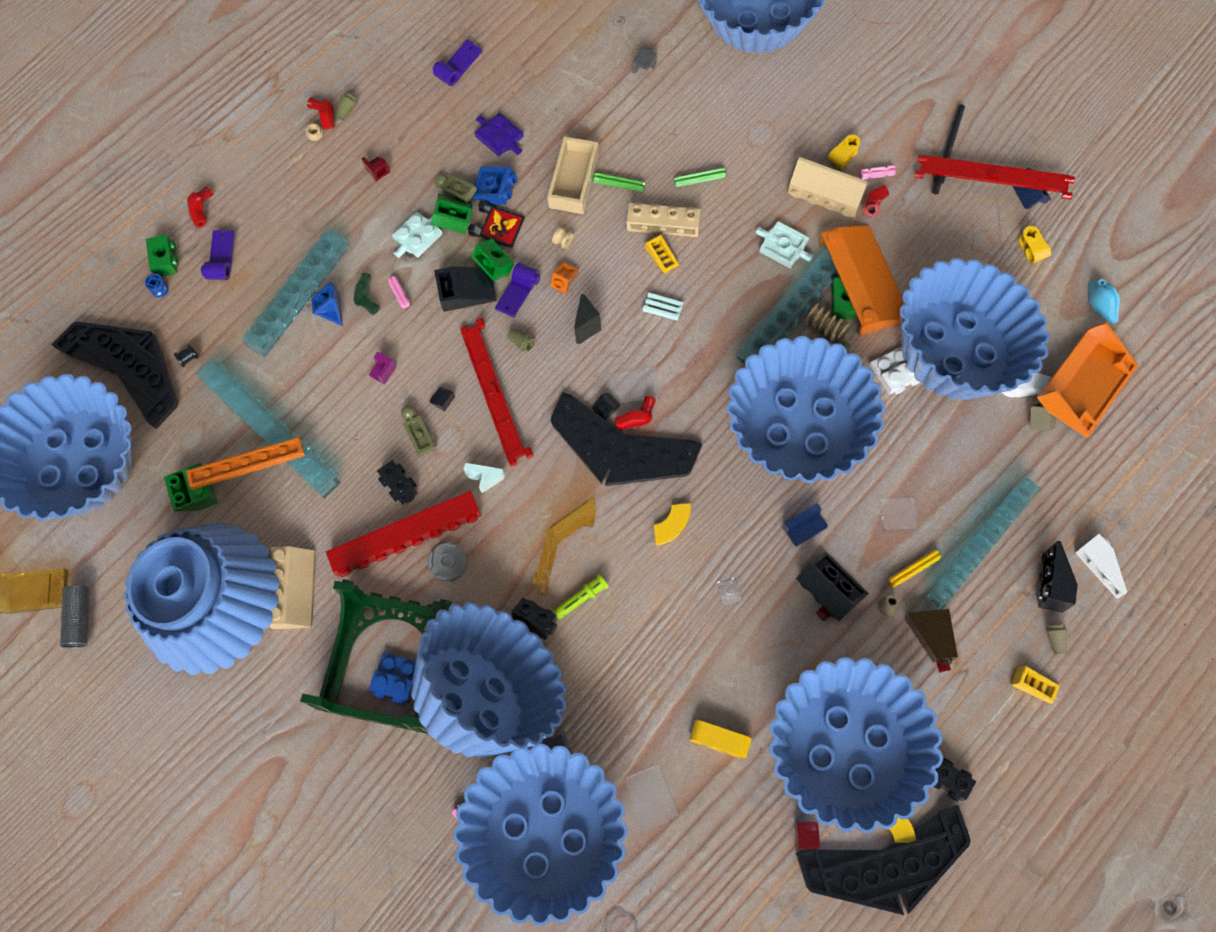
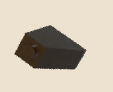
M950 610L910 612L905 616V621L932 662H940V665L952 664V661L958 657Z

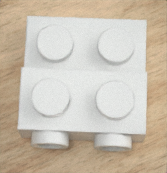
M902 347L870 362L871 368L889 395L894 392L899 394L906 389V386L910 384L915 386L920 383L914 378V372L908 370L907 361L902 355Z

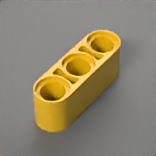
M695 720L689 738L691 742L742 759H747L752 738L700 720Z

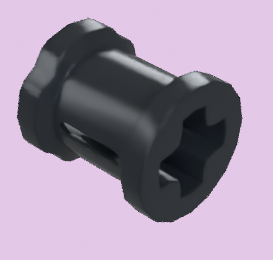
M190 344L181 352L174 353L182 367H185V364L191 360L199 358Z

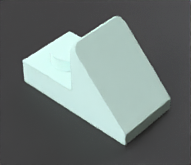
M465 463L464 472L468 478L473 480L481 478L479 485L481 493L505 478L503 469Z

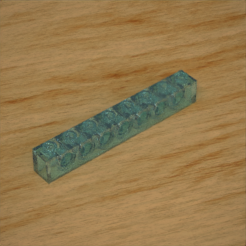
M329 228L320 236L319 241L310 249L307 257L299 263L297 270L289 276L286 284L278 290L276 297L272 302L268 303L265 311L255 320L252 328L244 334L242 341L247 348L264 358L267 356L350 246L345 237Z
M827 247L740 347L737 359L745 364L749 356L759 355V350H756L755 347H763L764 345L775 346L778 340L787 338L790 328L798 325L801 315L803 313L807 314L812 307V302L814 300L818 301L822 296L823 289L831 286L833 278L836 274L838 275V272ZM801 294H805V295H807L808 297H802V296H800V295H801ZM790 307H794V308H796L797 310L793 311V310H790L789 308H790ZM779 320H783V321H785L786 323L781 324V323H779L778 321H779ZM771 333L774 337H768L766 334Z
M1024 476L929 591L925 599L939 610L943 609L1041 487Z

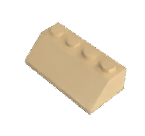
M799 157L789 185L788 194L795 198L804 199L811 204L823 206L828 210L842 213L844 216L855 218L862 203L868 181Z
M291 546L270 547V558L276 563L274 575L279 579V587L274 592L278 597V604L271 611L273 619L269 626L270 628H312L316 553L314 550Z

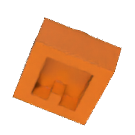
M563 262L552 274L551 287L566 294L569 284L578 275L579 269Z

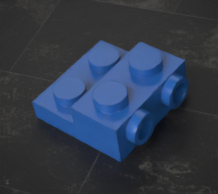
M510 166L480 167L474 183L477 191L472 196V199L488 200L490 204L506 205L507 200L512 197V186L517 183L515 172Z
M383 652L378 669L374 671L368 689L373 692L372 696L384 699V696L391 697L392 702L402 705L404 701L410 703L416 661Z

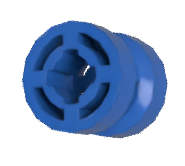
M150 274L146 277L145 286L153 296L161 298L168 293L169 286L160 275Z

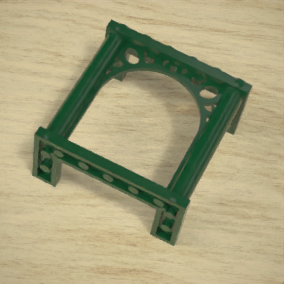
M342 579V582L335 581L333 589L340 595L341 602L340 620L319 697L302 693L300 702L318 711L428 734L424 725L420 723L417 712H415L414 717L403 715V718L338 705L337 700L351 650L355 641L365 629L380 621L400 620L411 624L423 634L427 621L435 619L438 610L448 611L452 602L440 599L439 602L433 601V604H428L426 607L413 600H409L407 603L402 602L398 597L390 596L387 599L382 598L381 594L371 592L370 595L364 594L350 580ZM366 607L371 608L374 612V617L371 620H367L363 615ZM377 608H379L382 612H384L385 610V615H379ZM399 613H403V617L399 618ZM358 617L363 622V625L360 627H357L359 621H357ZM417 617L418 619L425 618L421 623L415 622Z

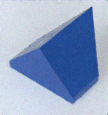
M329 282L311 298L312 313L343 327L340 295L335 285Z

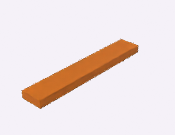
M296 437L186 470L190 489L194 490L305 456L300 437Z

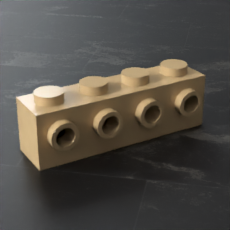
M640 202L629 203L627 231L698 237L701 209L694 207L683 208L675 205H648Z

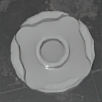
M450 542L437 545L438 547L432 550L428 557V568L432 575L438 580L445 582L454 581L461 577L467 566V556L463 549L457 544Z

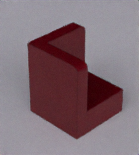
M365 157L361 158L365 169L375 181L390 173L388 164L383 158L376 157L370 162Z
M795 823L796 850L820 849L818 823Z

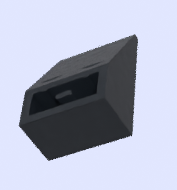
M452 266L434 270L443 312L497 301L493 280L482 268Z
M1056 541L1042 554L1041 562L1044 563V567L1039 575V582L1042 583L1041 589L1037 593V601H1039L1038 608L1063 613L1076 604L1078 584L1061 541Z

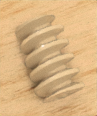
M817 303L809 312L806 323H812L814 329L818 327V332L820 333L824 331V336H830L831 341L838 340L849 324L847 323L842 326V319L836 322L837 315L830 318L831 311L823 313L825 307L823 306L818 309L819 303Z

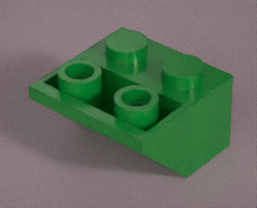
M438 193L430 225L466 234L473 203H466L457 198Z
M201 463L164 476L174 512L202 510L218 504L212 484L194 490L190 489L186 470L203 466Z

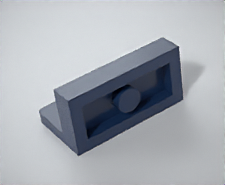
M1013 186L1025 209L1031 208L1038 202L1046 204L1052 200L1045 190Z
M818 503L784 523L783 530L795 547L827 529L828 525L820 515L822 509Z

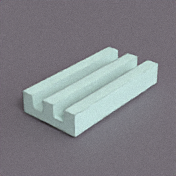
M648 293L643 311L678 321L683 308V302ZM649 305L656 306V307H659L660 309L670 310V311L677 312V313H676V314L670 313V312H667V311H663V310H660V309H656V308H653V307H649Z

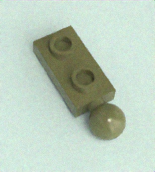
M441 173L435 177V184L443 192L463 202L468 203L477 191L473 184L453 175H450L448 178L445 174Z
M406 405L401 410V416L408 421L404 422L403 425L418 456L421 457L436 450V447L421 416L415 417V408Z

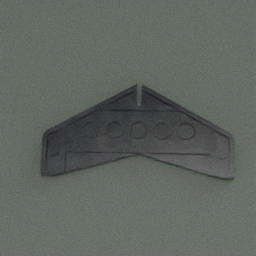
M74 322L51 344L63 354L117 374L142 412L145 420L155 429L178 406L176 393L157 336L152 331Z
M562 392L551 416L552 427L601 485L608 470H611L605 486L686 477L691 474L702 448V443L694 440L624 434L572 395Z
M959 805L944 809L914 829L916 841L910 843L895 842L885 850H804L795 853L806 888L811 893L904 915L898 894H900L906 912L909 914L970 845V836Z

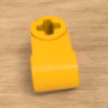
M848 135L830 152L828 159L841 170L844 169L857 155L861 142L860 138L856 135Z
M1027 226L1023 234L1018 238V243L1024 251L1027 260L1033 264L1049 257L1051 250L1039 229L1035 226Z

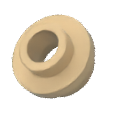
M310 124L306 128V136L311 141L319 140L323 136V130L317 124Z

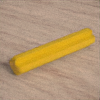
M936 549L891 576L888 579L890 585L893 588L897 587L940 560L941 554Z

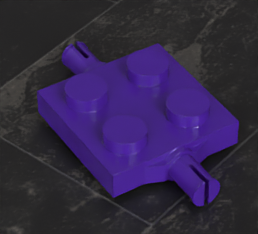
M498 113L490 120H486L482 115L476 118V121L482 126L474 132L475 137L498 157L509 150H512L516 155L521 154L522 149L516 143L524 137L523 132L501 113Z

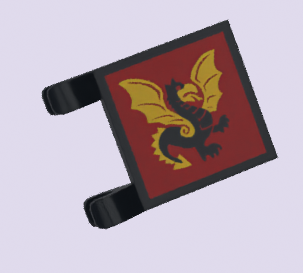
M481 200L478 204L479 211L488 213L482 229L470 224L468 234L487 240L493 239L498 244L513 248L525 217L492 206Z

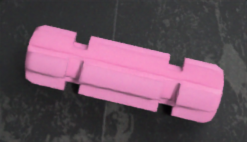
M887 165L886 168L885 166L872 167L870 170L868 168L861 169L860 177L863 180L869 179V177L893 176L896 172L895 166Z
M392 276L388 279V283L401 308L405 309L410 306V302L397 277Z

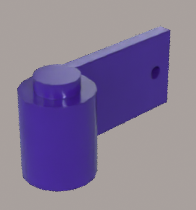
M466 40L447 63L441 60L434 64L433 75L447 85L453 86L483 52L482 49Z
M213 230L210 262H205L201 266V274L205 279L229 280L234 231Z
M518 262L512 272V281L495 306V310L515 318L534 285L539 283L541 278L539 270Z

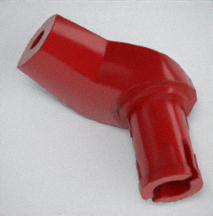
M310 97L307 102L312 103V105L307 104L310 109L319 110L322 129H334V108L332 102L328 99L321 101Z
M885 185L868 194L863 205V212L866 216L874 217L879 213L881 201L890 194Z
M207 186L197 193L192 192L187 198L189 216L196 228L204 227L207 222L203 212V202L213 196L212 190L208 189Z
M645 396L640 410L630 411L616 417L615 423L617 428L621 430L649 424L653 419L651 413L656 399L651 396Z

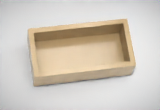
M570 137L563 138L547 196L550 209L584 214L599 158L598 142Z

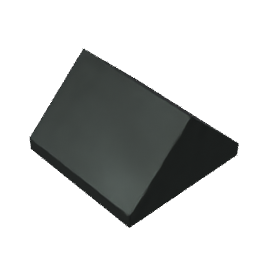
M584 294L580 296L574 326L577 344H581L601 331L600 314Z

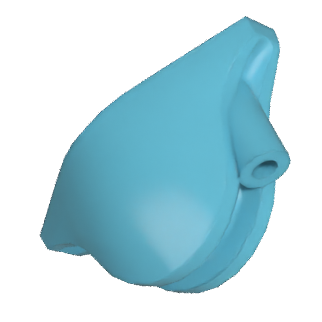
M1104 279L1088 283L1089 302L1093 310L1111 324L1118 322L1120 297L1114 286L1106 283Z

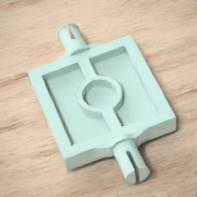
M416 212L392 235L393 239L401 245L394 252L396 257L400 258L402 254L409 252L418 258L443 234L438 227L430 225L432 217L428 219Z
M779 221L769 232L760 227L756 231V234L765 238L759 252L790 269L800 257L808 262L811 261L813 255L804 251L805 246L809 242V237Z

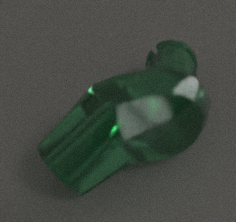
M362 273L355 286L353 301L357 307L362 306L371 315H375L379 311L380 306L368 298L372 276L368 273Z

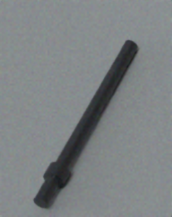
M962 104L958 105L942 158L950 159L965 110V106ZM935 175V183L932 189L933 194H939L946 176Z

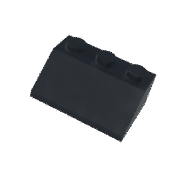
M824 552L810 562L796 578L800 585L808 590L815 600L822 604L829 611V614L838 621L847 616L869 594L827 552Z

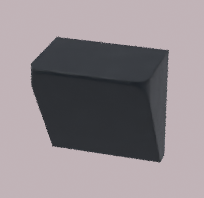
M439 387L429 403L445 412L455 398V395L452 391Z
M605 393L598 398L592 409L603 419L607 420L619 408L620 404L610 393Z

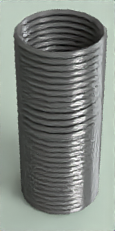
M71 585L62 588L60 646L62 648L75 649L88 645L89 588L86 586Z

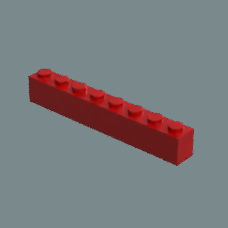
M468 491L325 552L333 573L337 577H345L350 575L353 570L367 568L372 562L386 560L391 554H400L410 546H419L429 538H438L448 530L455 531L460 528V525L474 523L482 516L472 492Z

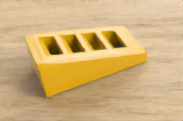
M662 235L645 243L646 251L663 274L679 266ZM659 244L660 247L654 250L653 247ZM659 251H664V253L657 255ZM667 255V259L663 261L660 260L661 258ZM671 261L672 264L665 268L664 264Z
M1027 666L1017 667L1011 681L1012 686L1049 704H1053L1060 685ZM1033 678L1034 680L1032 682V685L1030 686V681ZM1041 682L1042 684H1041L1040 689H1039V691H1038L1037 688H1038L1039 683ZM1047 686H1049L1050 688L1048 690L1047 695H1045V690Z

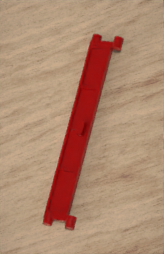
M918 155L917 162L921 163L920 171H915L914 178L923 179L924 174L1059 192L1062 193L1061 199L1071 200L1073 195L1072 192H1068L1069 183L1074 184L1075 181L1074 176L927 155Z
M478 318L476 320L477 325L469 329L467 326H463L460 330L510 466L517 465L516 459L524 455L527 458H532L534 454L530 446L523 447L480 331L486 327L483 318Z

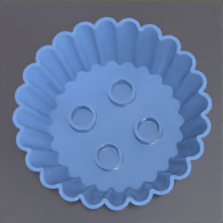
M697 0L714 31L719 37H722L726 44H732L734 49H742L746 53L755 52L758 54L764 51L773 52L776 48H783L787 43L792 42L825 4V0Z
M954 258L950 260L949 264L944 261H937L933 265V269L925 267L920 271L919 277L912 278L909 282V290L903 293L902 307L900 308L902 355L907 361L908 370L914 372V378L918 382H922L926 389L934 390L938 396L947 395L952 400L959 398L970 400L1015 390L1021 384L1030 382L1032 374L1042 369L1041 360L1048 356V349L1045 344L1050 341V335L1044 329L1047 325V319L1043 314L1039 313V302L1029 297L1030 292L1028 288L1022 284H1016L1014 276L1005 272L1001 273L996 266L992 264L983 266L981 262L975 259L968 260L965 263L959 258Z
M798 336L794 341L782 338L776 342L775 346L764 345L761 347L759 355L749 356L745 361L746 368H740L735 373L737 383L729 388L728 394L732 400L727 404L726 408L727 413L732 417L729 423L730 429L738 436L737 444L741 449L748 452L749 459L756 464L762 465L765 471L770 474L781 473L782 477L788 481L799 479L807 483L815 482L817 479L832 480L837 474L851 472L855 463H861L867 459V450L874 448L878 444V436L876 434L883 430L884 421L880 415L885 411V404L879 399L882 393L881 387L878 383L872 381L874 374L870 368L862 366L861 358L853 353L847 354L846 348L841 344L830 345L824 338H816L811 341L806 336Z
M63 374L57 379L52 376H46L38 384L35 382L27 383L21 392H14L7 397L6 405L0 406V501H2L1 505L5 511H17L18 516L21 518L35 517L43 521L87 514L91 510L100 509L104 502H110L114 499L115 493L123 489V482L128 480V470L133 465L131 425L128 422L125 407L119 405L117 395L113 392H107L103 383L95 382L92 384L91 380L86 376L74 379L70 374Z
M226 523L199 525L162 534L156 541L148 543L146 550L137 555V561L131 565L130 575L125 581L127 590L124 592V599L127 601L125 608L130 616L132 625L159 662L168 663L171 669L177 672L184 669L189 675H196L201 670L206 674H212L217 671L219 666L226 669L234 664L236 658L246 657L251 650V645H256L262 640L263 629L272 623L273 616L271 611L278 604V597L274 592L279 587V579L274 575L276 570L275 561L268 558V547L264 544H258L259 539L256 534L245 533L243 527H230Z
M467 602L464 604V607L459 604H452L448 611L438 610L435 619L427 621L425 632L420 637L411 696L415 700L413 706L414 710L419 714L420 723L424 725L428 734L438 741L440 745L447 747L453 753H462L465 757L476 756L478 758H485L539 745L543 739L553 736L554 727L559 726L563 720L560 713L566 709V702L562 697L566 693V688L563 682L560 681L562 676L560 668L553 663V654L549 649L543 647L542 640L537 634L529 632L524 622L513 620V617L508 612H497L490 605L484 604L479 607L473 602Z
M843 657L837 660L835 665L828 661L821 662L817 666L816 672L813 670L804 671L799 677V683H792L786 688V699L779 701L775 707V713L778 718L773 720L770 725V733L775 739L771 742L769 750L773 758L777 759L774 766L775 774L780 779L785 780L784 790L786 794L791 798H798L799 808L804 813H815L818 822L821 824L832 825L835 823L844 832H850L857 827L863 833H870L876 829L877 825L884 829L892 828L896 824L897 818L908 819L914 814V805L920 806L927 802L929 798L927 788H932L937 784L938 773L935 769L943 761V755L937 748L942 743V734L938 728L934 727L937 721L936 713L931 708L925 707L927 702L924 693L920 690L912 689V683L905 675L895 676L894 670L889 665L881 664L876 667L874 662L867 658H862L855 663L852 659Z
M540 743L533 746L531 750L522 748L513 750L510 756L499 755L493 760L492 768L485 767L478 772L476 777L477 783H473L465 789L464 799L466 802L462 803L456 811V817L460 824L456 826L453 832L455 842L460 845L455 853L456 861L465 867L462 874L463 880L466 884L475 886L474 893L477 900L483 903L490 902L491 910L496 915L504 916L509 913L511 920L517 924L525 923L530 919L534 925L544 926L550 919L557 923H564L570 918L572 912L583 914L589 909L590 900L598 901L606 894V884L614 882L618 876L616 864L620 863L625 857L626 850L621 842L627 837L628 829L626 824L621 821L624 817L625 808L619 800L615 799L617 789L612 782L604 781L605 775L601 767L598 765L589 766V761L584 754L574 753L570 755L569 750L564 746H556L550 750L547 745Z

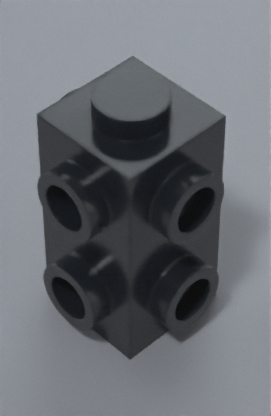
M391 460L377 470L380 475L378 480L384 488L386 486L390 488L389 494L395 502L399 500L402 505L409 503L418 494L415 490L417 485L411 477L408 479L405 477L404 473L406 471L400 463L396 465Z
M522 597L512 611L513 620L524 622L529 632L537 634L544 640L550 634L553 635L557 629V615L549 609L538 606L532 600Z
M943 757L942 764L935 769L938 773V782L934 788L938 790L942 788L948 792V797L957 802L959 800H967L977 781L972 779V775L963 769L959 771L953 767V762Z

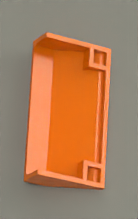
M870 226L838 227L822 232L818 244L819 246L826 245L860 322L858 335L862 336L899 324L902 296Z
M1104 322L1087 329L1037 398L1050 414L1083 436L1089 437L1139 365L1108 323Z

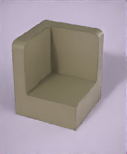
M1042 404L1031 406L1030 428L1032 430L1050 431L1055 428L1056 417L1050 414Z

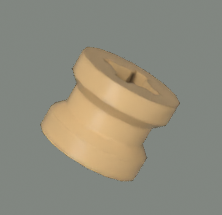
M559 227L553 235L552 243L560 244L561 248L566 250L571 245L574 234L571 232L567 233L564 228Z

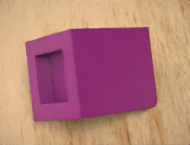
M377 351L373 357L376 365L369 376L385 385L395 370L396 365L393 359Z

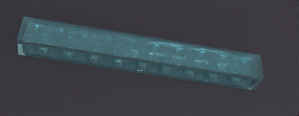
M211 359L195 373L205 385L269 446L299 437L294 431L290 433L286 430L289 427L281 419L277 421L274 418L276 414L270 408L265 410L262 407L264 403L257 396L253 398L250 395L252 392L245 385L240 386L238 384L240 380L233 373L229 375L226 372L228 369L221 362L216 363ZM305 443L302 445L305 456L287 461V463L325 499L341 483L337 478L339 474L332 467L327 469L324 466L326 462L319 455L315 457L312 454V448Z

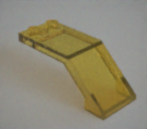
M591 497L548 528L538 572H534L533 576L534 588H536L538 595H547L558 544L582 526L593 528L597 512L595 498Z
M59 568L17 574L0 573V613L14 614L62 608V588L66 587L68 583V569Z

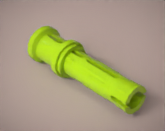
M599 573L588 584L584 583L580 591L552 610L559 620L587 599H594L595 595L604 588H609ZM577 598L579 599L578 601H576L575 603H573L571 606H569L567 609H564L566 606H568L570 603H572L573 601H575Z

